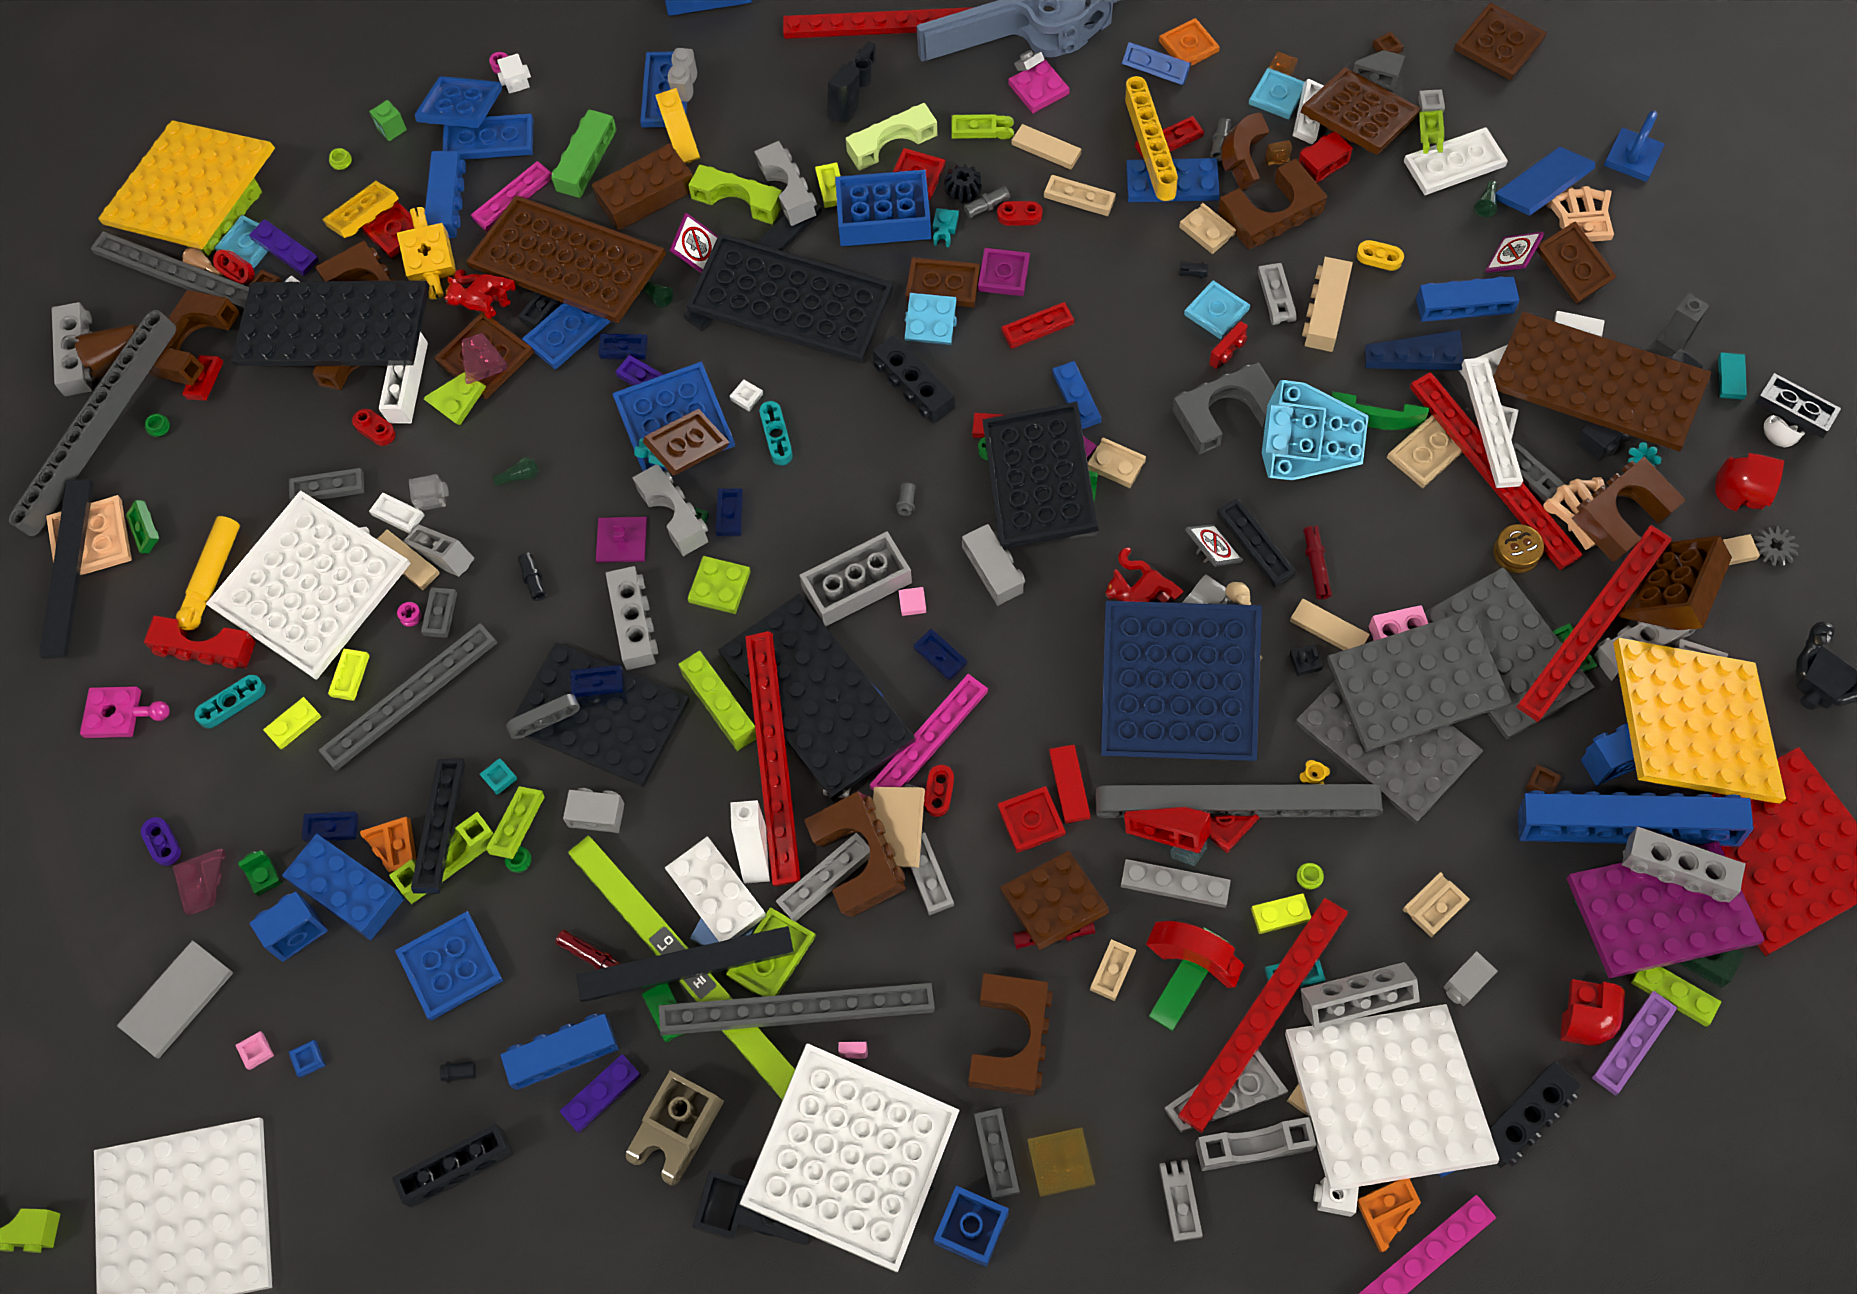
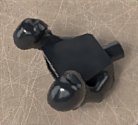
M1827 621L1817 622L1811 627L1809 637L1805 642L1806 646L1796 660V676L1799 679L1796 687L1805 694L1801 698L1800 703L1809 710H1813L1818 704L1828 709L1833 704L1843 706L1857 702V670L1823 646L1834 636V627Z

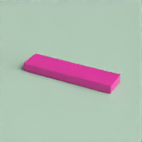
M538 161L535 162L471 214L472 220L488 232L516 195L525 199L530 198L552 180V173Z

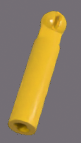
M224 516L216 517L186 589L185 599L176 614L179 626L183 630H194L201 623L206 603L212 597L240 528L239 523L231 518Z

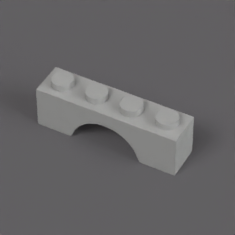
M777 141L754 151L758 165L766 180L781 181L787 184L786 189L779 195V199L790 225L793 226L816 216L814 206L817 203L812 192H807L808 186L804 177L799 178L800 172L796 163L790 162L792 158L787 148L783 149L780 142Z
M654 465L632 477L637 491L648 507L665 506L675 511L672 520L666 527L671 540L682 556L708 542L705 534L708 531L706 524L701 518L697 520L694 507L690 502L685 503L683 500L685 496L679 486L674 487L672 485L674 481L667 470L662 471L659 465Z
M1310 1117L1284 1121L1255 1131L1243 1133L1224 1132L1198 1137L1195 1144L1201 1170L1206 1171L1309 1152L1315 1148L1316 1141Z

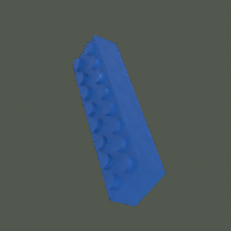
M1535 790L1525 793L1518 809L1519 841L1627 844L1628 837L1638 826L1690 845H1705L1719 841L1720 846H1741L1753 830L1750 798H1741L1740 795L1735 794L1724 797H1713L1710 794L1684 797V794L1680 793L1669 794L1668 796H1656L1654 793L1630 796L1625 792H1616L1612 795L1586 792L1582 795L1573 794L1570 791L1545 794L1544 791Z

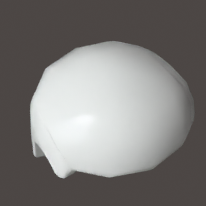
M1771 415L1764 422L1765 436L1777 446L1784 448L1792 446L1805 434L1804 431L1797 432L1798 426L1796 425L1788 426L1779 416Z

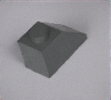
M1383 50L1356 60L1353 72L1383 88L1394 91L1405 56Z

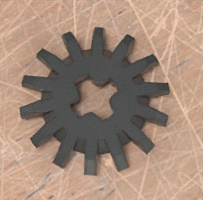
M1770 526L1765 527L1767 532L1761 529L1758 530L1761 536H1754L1753 540L1759 542L1755 545L1760 550L1758 551L1759 555L1765 557L1762 560L1764 563L1770 560L1772 561L1771 566H1776V562L1780 561L1781 566H1785V559L1790 563L1794 561L1791 555L1797 557L1798 552L1792 548H1799V544L1790 543L1795 540V536L1785 537L1788 533L1787 529L1782 534H1780L1779 526L1775 527V532H1773ZM1771 540H1774L1775 543L1780 542L1782 544V546L1780 547L1781 551H1779L1777 548L1772 549L1770 547V545L1772 544Z

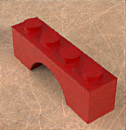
M153 616L144 643L151 649V653L160 657L172 655L183 661L195 659L206 665L218 663L224 667L236 669V667L247 668L256 641L248 631L225 627L219 634L209 640L201 642L191 641L187 638V631L179 626L177 619Z

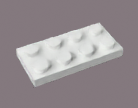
M1486 127L1443 142V153H1438L1436 145L1430 147L1428 154H1423V150L1406 155L1404 158V163L1424 195L1506 167L1508 162Z
M708 836L665 867L719 942L740 937L767 917L764 910Z

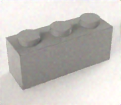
M989 524L962 536V548L997 606L1023 593L1024 575L1020 569L1016 570L1012 563L1014 561L1008 550L1004 551L1003 547L1000 546L999 534L996 530L992 531Z

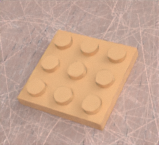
M118 495L92 502L90 505L80 575L132 561L122 500ZM61 512L46 516L53 562Z

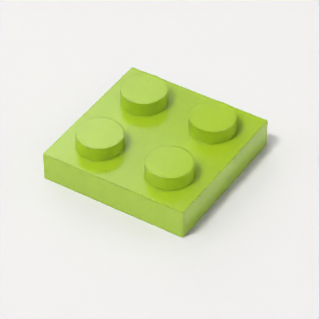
M703 556L688 596V602L736 614L751 572L750 567Z

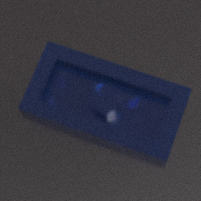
M601 334L598 351L599 358L626 359L631 355L636 359H646L648 337L642 334Z
M742 488L718 489L717 536H741Z
M930 629L914 644V649L949 681L967 665V660L933 629Z
M621 665L570 670L571 694L575 695V697L623 692V669Z
M355 811L304 814L302 839L305 842H310L316 834L326 841L356 839L358 814Z

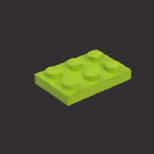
M771 907L766 913L767 917L760 922L753 934L789 926L794 954L731 968L726 974L728 978L760 997L779 995L816 937L815 933Z

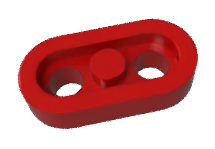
M1008 201L999 205L997 218L1001 224L1007 226L1036 225L1042 220L1043 209L1039 203L1033 201Z
M218 250L214 254L213 264L217 271L236 283H251L254 278V269L249 262L231 250Z
M361 409L354 414L352 422L356 430L375 444L385 446L395 439L396 432L392 424L372 410Z
M946 765L933 767L928 775L924 807L926 812L934 817L945 815L950 808L954 773ZM943 777L946 781L942 784L938 783V778ZM936 801L942 803L939 808H935L932 804Z

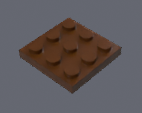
M1490 2L1458 40L1454 50L1499 75L1512 80L1544 41L1547 32Z
M482 312L435 356L434 360L454 377L467 372L484 384L486 388L480 396L487 400L534 354L531 346L494 319H488L485 313Z
M1070 851L1000 886L1001 893L1038 950L1051 945L1109 913L1108 906Z

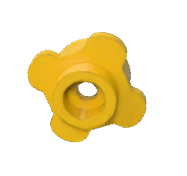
M1309 760L1305 764V771L1300 774L1299 778L1303 783L1324 784L1323 781L1325 777L1330 775V770L1320 762Z

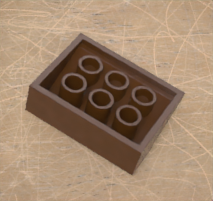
M1721 536L1670 542L1619 611V616L1674 630L1703 628L1732 559Z

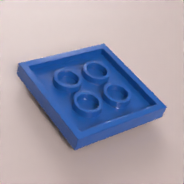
M439 76L415 113L416 121L428 124L479 128L502 91L501 82Z
M468 911L395 950L430 1021L503 981Z

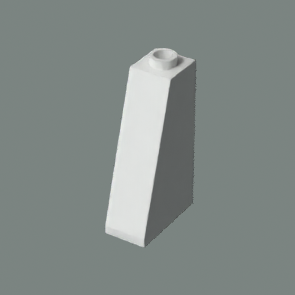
M758 800L732 802L731 828L744 884L770 882L767 829Z

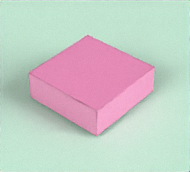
M923 587L899 590L902 616L926 613Z
M261 1031L236 1044V1048L248 1070L274 1056L264 1033Z
M839 1042L838 1052L840 1058L866 1059L868 1057L866 1042Z

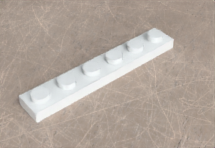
M1488 358L1464 359L1462 368L1496 488L1520 486L1523 479Z

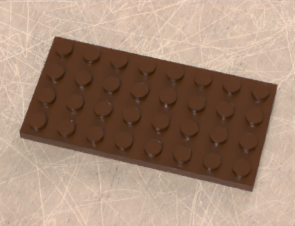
M516 195L466 262L470 268L492 276L514 280L515 285L619 323L667 254L665 249Z
M1522 311L1493 379L1498 392L1680 452L1712 372Z

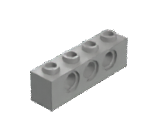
M80 302L52 307L54 384L64 396L91 392L92 382L95 380V377L90 374L93 370L90 366L85 368L75 348V343L79 341L75 337L80 334L90 333L89 324H92L90 312L85 310Z
M635 566L606 572L621 657L626 670L656 664L654 655L658 654L656 640H651L650 633L654 632L651 617L647 618L646 611L650 610L647 596H642L641 589L645 588L643 575L637 574ZM633 593V596L630 598H624L625 595ZM638 615L636 619L628 620L630 616ZM636 637H643L638 642H632Z
M1638 621L1637 626L1633 628L1627 626L1617 634L1618 637L1612 640L1609 637L1597 645L1598 650L1593 658L1609 679L1613 681L1619 677L1613 642L1618 638L1671 647L1679 639H1685L1693 634L1696 629H1666L1661 626ZM1641 636L1647 637L1649 641L1644 640Z
M1638 826L1628 837L1622 862L1623 866L1630 868L1636 873H1646L1657 877L1662 882L1674 883L1683 886L1688 891L1700 892L1711 896L1714 900L1729 903L1740 893L1745 863Z
M1405 962L1301 989L1304 1013L1314 1029L1420 1002L1417 978Z

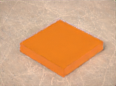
M1196 18L1159 36V42L1171 56L1192 63L1191 66L1218 53L1220 46Z

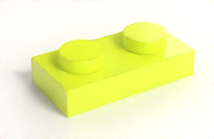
M832 163L815 167L824 207L837 206L835 177H840L838 164Z
M303 697L263 730L282 750L319 720L321 715Z
M1304 894L1255 905L1251 908L1259 934L1306 923L1311 919Z

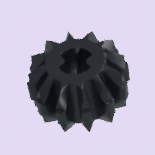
M966 163L963 167H959L956 164L955 168L949 169L947 175H945L944 185L946 194L950 195L952 200L959 198L960 203L963 199H967L970 202L972 197H978L979 191L982 188L980 172L976 171L974 166L968 168Z

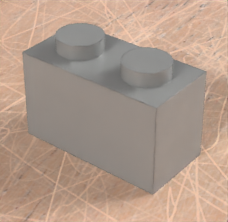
M587 788L569 790L563 820L569 828L619 833L624 802L621 796L613 791L596 793Z

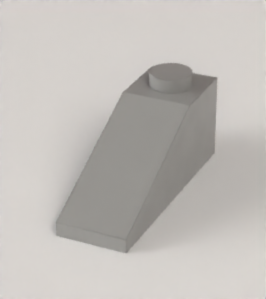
M417 525L403 541L419 555L446 572L458 577L469 568V565L475 559L457 539L421 525Z

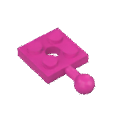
M138 687L89 688L80 735L84 738L133 737L136 717L150 716L155 721H162L168 717L170 709L162 701L153 702L150 706L139 707L142 690ZM116 707L115 713L110 717H106L107 711L110 708Z

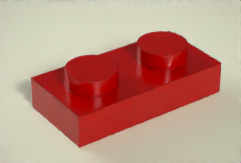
M1240 321L1211 351L1209 365L1217 369L1222 363L1226 364L1231 359L1233 351L1237 347L1240 349L1246 343L1248 325Z
M199 355L197 360L204 366V369L193 386L186 384L182 393L186 399L207 400L224 362L219 356Z

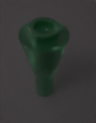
M1496 181L1488 182L1485 192L1474 205L1475 212L1482 217H1491L1497 212Z
M650 281L643 287L657 307L664 308L672 302V288Z
M525 456L507 469L506 472L493 476V481L496 485H499L509 480L535 479L538 467L534 459L530 460Z

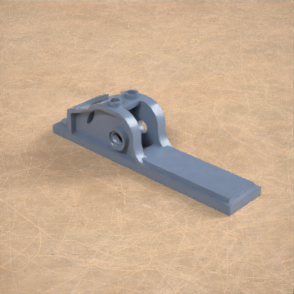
M1120 0L994 1L917 25L918 56L921 62L1008 35H1019L1025 38L1034 52H1042L1044 57H1056L1072 53L1084 46L1088 39L1099 30L1102 31L1111 24L1113 3ZM1051 6L1054 10L1047 12L1043 8Z

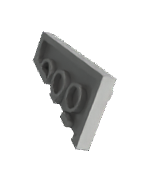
M1258 1050L1211 1121L1288 1093L1286 1087ZM1198 1085L1164 1109L1180 1132L1193 1128L1179 1119L1178 1115Z

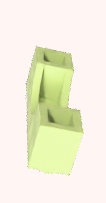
M925 103L913 106L907 111L893 115L889 119L873 124L869 128L846 137L847 153L860 171L878 163L880 149L891 140L903 138L920 144L938 136L937 120Z

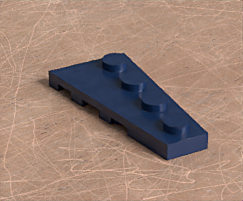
M1461 331L1367 344L1364 351L1365 368L1462 370Z

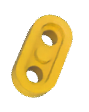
M1372 240L1360 243L1356 254L1357 259L1363 264L1391 271L1399 269L1404 259V253L1400 248Z

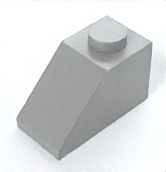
M1476 951L1443 988L1453 1002L1460 1003L1464 1007L1498 971Z

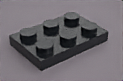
M1775 373L1755 402L1765 410L1772 411L1782 416L1787 422L1795 423L1806 429L1808 433L1824 438L1841 410L1840 407Z

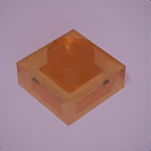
M1277 51L1269 68L1291 76L1297 65L1298 58Z
M1290 140L1268 144L1265 156L1267 166L1289 162L1292 150Z

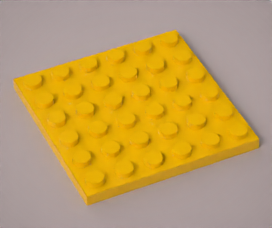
M172 120L158 140L154 142L148 153L142 158L136 169L129 175L121 189L117 191L109 205L105 207L98 219L103 225L202 250L275 147L268 141Z
M1618 638L1613 642L1638 780L1725 795L1735 794L1743 798L1778 804L1786 799L1758 672L1754 662Z

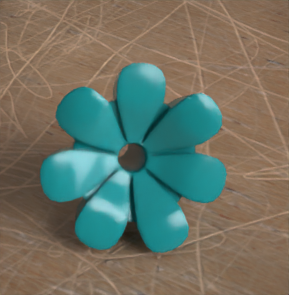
M1642 442L1639 444V448L1633 447L1629 450V454L1634 457L1629 458L1628 463L1632 460L1637 463L1645 457L1655 467L1654 464H1660L1662 458L1656 455L1657 447L1652 446L1649 448L1647 442Z

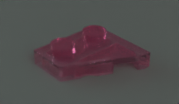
M483 333L462 339L461 348L466 384L507 370L506 361Z
M222 848L173 866L184 913L188 916L214 906L217 895L216 887L219 885L221 877L219 873L222 859H225L226 856Z

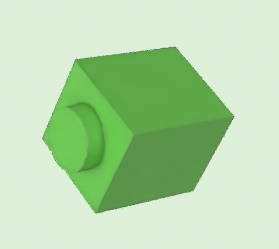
M388 100L369 111L376 128L388 141H391L407 130L399 111Z

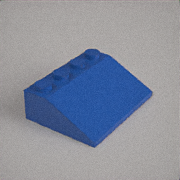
M926 170L835 177L841 246L931 239Z

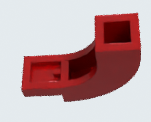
M1176 921L1155 922L1146 943L1163 960L1183 959L1202 966L1227 988L1236 987L1244 964L1233 955L1235 948L1207 930L1187 923Z

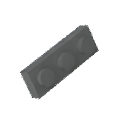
M361 468L290 478V501L295 498L300 490L315 500L364 493L363 471Z
M998 1108L975 1113L974 1118L992 1199L1019 1194L1020 1191L1002 1109Z

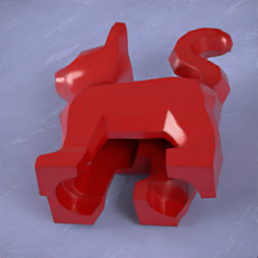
M464 269L457 270L454 274V279L447 277L449 286L445 290V303L452 306L463 305L470 310L484 312L488 319L497 314L493 307L490 306L491 302H499V305L505 308L510 304V300L507 298V291H514L516 289L514 280L488 274L464 276L466 274ZM471 284L468 288L462 286Z
M1127 547L1119 552V563L1122 567L1129 570L1140 569L1143 576L1133 587H1130L1121 573L1115 569L1113 572L1114 577L1109 582L1105 592L1107 599L1118 601L1153 602L1156 600L1163 603H1172L1171 598L1173 600L1180 598L1184 591L1173 581L1163 577L1158 571L1153 570L1143 560H1128V555L1132 550Z

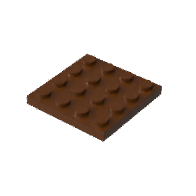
M1345 67L1303 104L1300 113L1326 126L1329 130L1344 136L1348 141L1360 145L1368 152L1378 155L1419 115L1421 108Z

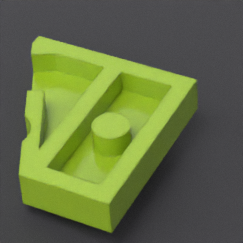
M464 372L425 396L424 400L453 422L461 425L486 386L469 373Z

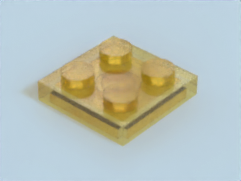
M1082 1127L1027 1139L1040 1197L1095 1185Z

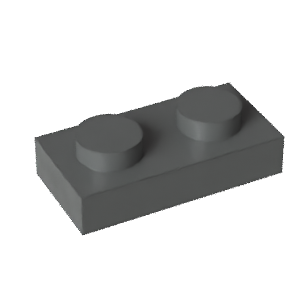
M431 587L421 629L423 636L448 638L457 597L455 589Z

